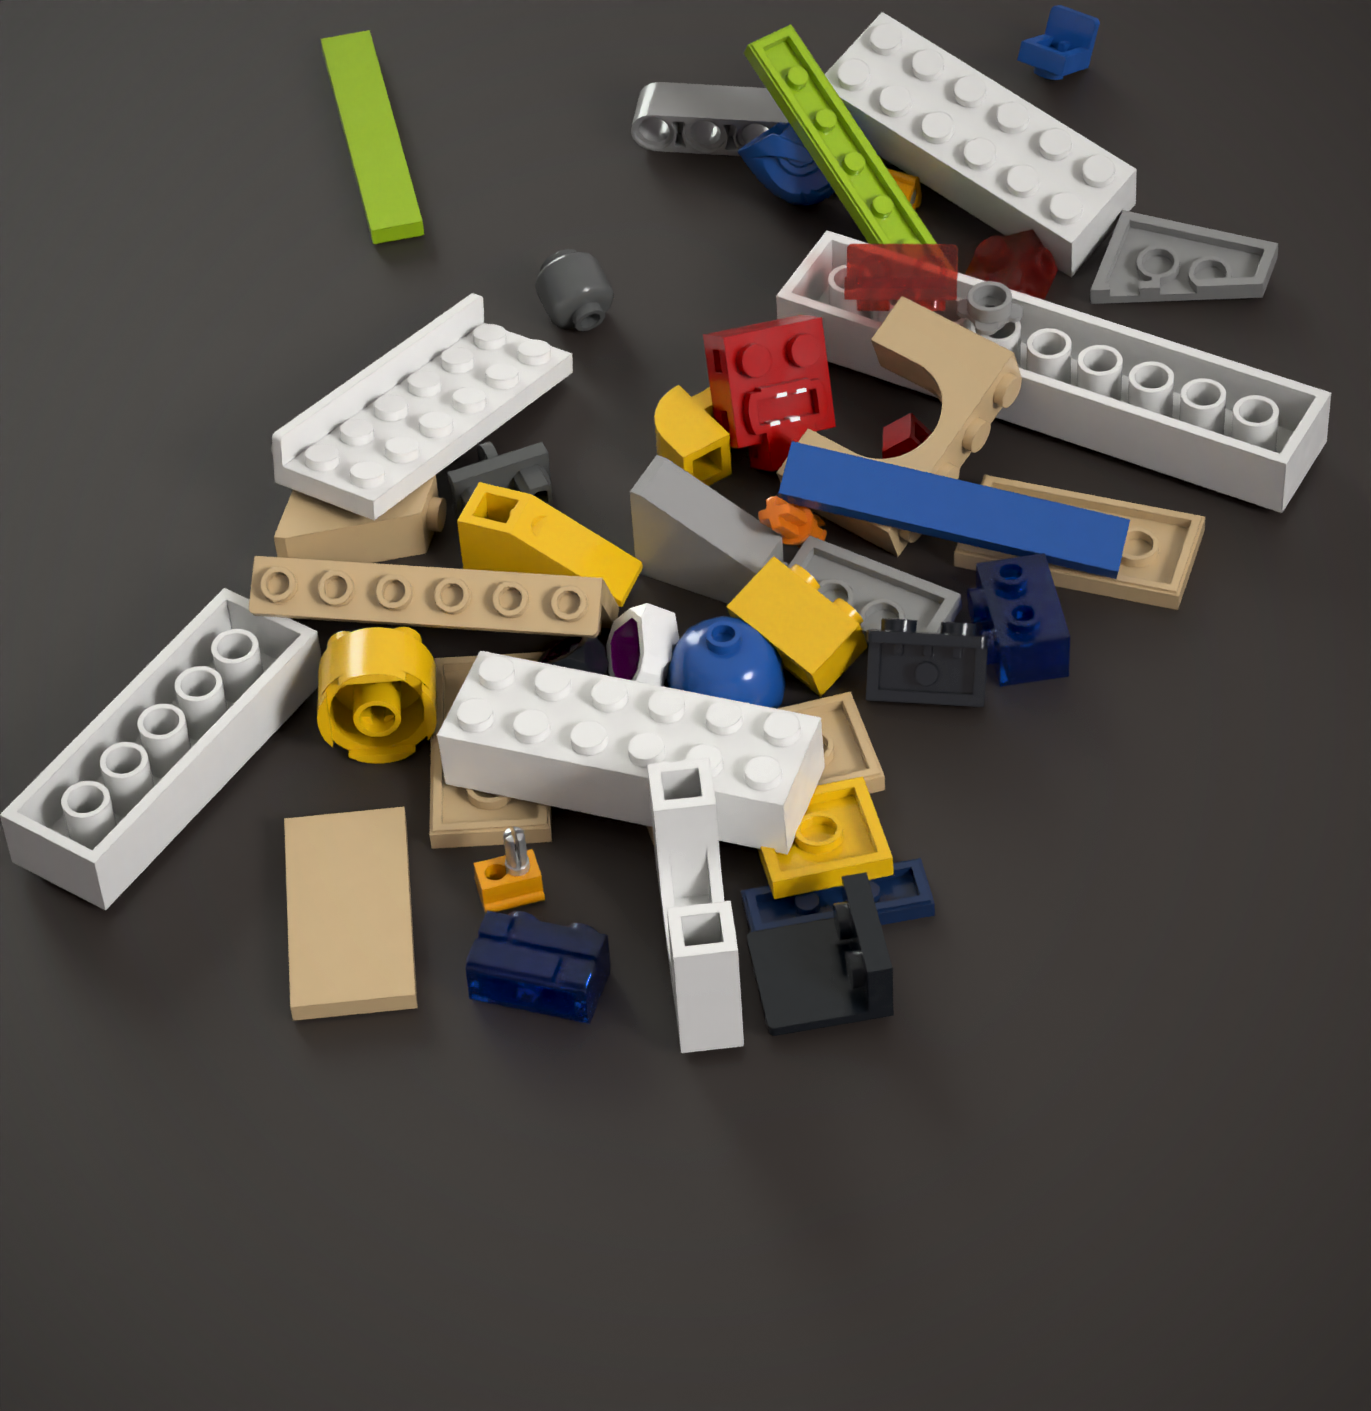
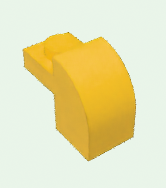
M680 385L669 390L659 401L654 415L657 455L669 459L707 486L731 475L730 436L714 419L710 387L692 397Z

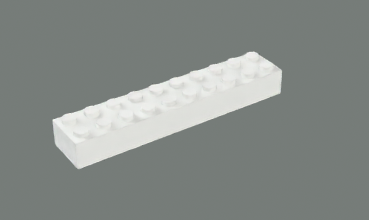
M828 230L776 295L777 319L796 315L822 317L827 360L829 362L936 397L928 390L881 367L871 342V338L900 297L903 296L1014 352L1022 377L1021 388L1015 401L1008 408L1002 407L996 418L1283 513L1327 442L1331 392L1011 290L1012 303L1022 306V319L1018 322L1006 323L1001 330L993 335H981L975 331V326L969 319L961 318L957 315L956 306L960 300L967 299L968 292L974 285L985 281Z

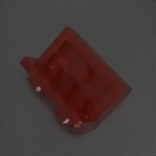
M1031 229L1004 237L995 235L982 241L975 249L974 256L965 275L983 281L999 282L1011 290L1045 300L1058 269L1051 252L1044 247L1035 231Z
M850 244L847 247V277H845L844 300H857L856 311H890V300H899L903 296L931 311H946V300H957L958 247L954 244Z

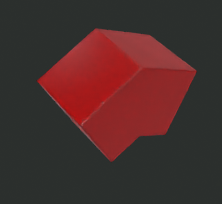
M912 413L883 427L882 459L901 456L914 450L928 439L932 432Z

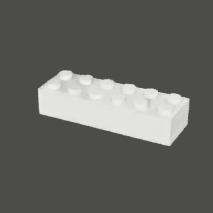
M881 12L825 73V76L879 156L907 174L919 177L920 182L1071 278L1114 230L1122 210L1130 211L1136 204V168L884 12Z
M223 588L0 814L12 862L107 910L317 689L318 668L322 657L318 632L290 618L255 616L249 611L250 599Z
M485 651L479 652L437 734L444 778L447 785L651 827L652 815L647 764L709 757L717 806L719 841L761 849V846L774 848L775 852L786 855L790 851L796 831L806 813L825 768L821 717Z

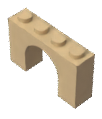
M901 296L871 338V342L881 367L928 390L942 402L940 419L932 434L914 450L901 456L886 459L861 456L809 428L798 443L958 479L959 469L970 453L978 452L985 444L990 433V424L1002 407L1008 408L1019 394L1022 377L1015 354ZM787 459L777 471L780 482L782 481ZM810 508L811 511L899 557L908 542L913 543L922 535Z

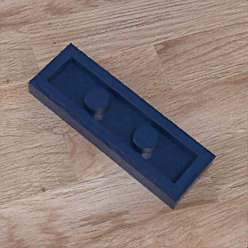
M921 858L893 863L894 875L869 880L881 925L935 916V903ZM767 885L741 890V901L749 932L834 918L833 904L843 902L842 886L774 899L770 886Z

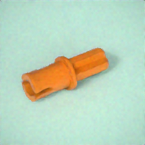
M771 496L766 499V509L758 512L760 523L780 534L783 544L789 546L796 545L800 548L809 536L825 541L827 530L820 528V526L825 525V522L819 516L813 514L808 507L788 503L778 496Z

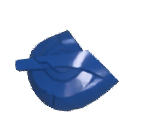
M789 122L787 124L777 123L737 151L756 178L772 194L790 204L801 206L818 204L835 193Z

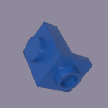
M1062 5L1053 6L1050 10L1045 34L1023 40L1017 60L1034 66L1033 72L1036 75L1052 80H1061L1065 75L1087 69L1090 64L1100 21L1096 17Z

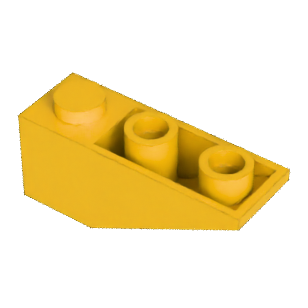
M479 482L457 520L463 569L603 578L619 607L624 605L643 569V564L640 560L532 494Z

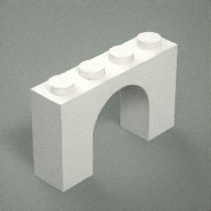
M710 758L647 764L655 862L681 1053L744 1046L738 946L731 901L724 900L717 806Z

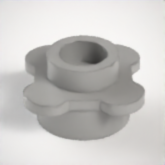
M985 281L974 285L969 290L967 299H962L957 303L956 313L961 318L969 319L974 324L977 333L993 335L1001 330L1006 323L1020 321L1023 317V308L1020 304L1012 303V293L1006 285L994 281Z

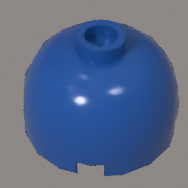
M720 616L703 620L690 627L673 648L667 682L668 688L777 709L783 702L785 670L779 652L757 630L739 618Z

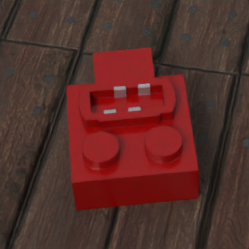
M796 315L703 334L714 419L729 433L730 447L743 448L748 446L751 468L771 472L777 471L788 457L791 442H799L808 428L817 433V431L836 427L822 317Z

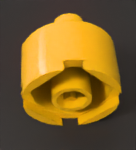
M371 627L352 632L341 631L330 637L327 649L320 659L318 668L317 724L323 739L331 747H333L334 741L339 746L349 750V758L359 762L374 764L391 763L412 755L416 752V745L426 736L429 740L433 735L437 724L436 665L432 654L422 643L421 636L416 630L409 627H397L395 629Z

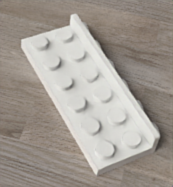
M471 293L275 431L272 435L271 446L275 483L366 518L376 520L573 373L572 353L552 347L545 341L532 340L506 331L502 326L484 323L483 297Z

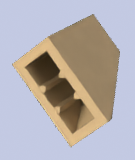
M436 475L376 520L292 490L274 535L277 557L376 563L427 553L434 531L441 532L446 519V500L438 496Z

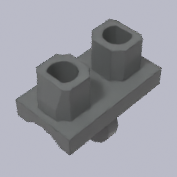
M488 441L479 444L477 447L479 462L448 472V480L453 496L452 512L457 520L479 482L532 494L548 505H553L549 454L543 442L498 455L493 444Z

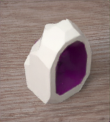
M645 603L628 609L614 620L606 644L609 675L664 687L673 648L680 640L675 613Z

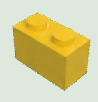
M773 556L726 607L731 617H736L746 622L772 644L779 652L783 666L787 671L822 697L868 647L860 626L863 619L843 599L837 598L834 602H831L818 591L820 589L819 583L803 567L794 564L791 568H788Z

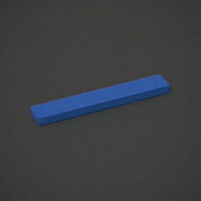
M794 441L791 442L778 492L779 498L791 504L1116 579L1130 523V519Z

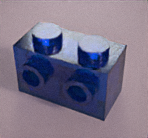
M1045 553L976 563V587L967 589L968 609L972 623H982L983 630H979V635H989L987 665H994L1000 687L1069 677L1070 634Z

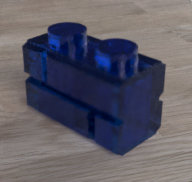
M487 911L479 928L478 938L474 940L466 959L465 970L469 999L590 1024L599 1003V995H602L610 975L611 963L608 935L598 933L591 926L582 923L562 926L542 922L535 916L523 911H513L508 915Z

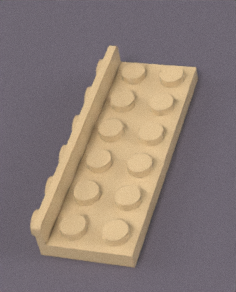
M254 556L249 611L255 616L595 638L601 635V628L611 629L613 621L618 618L619 606L603 578L267 556Z

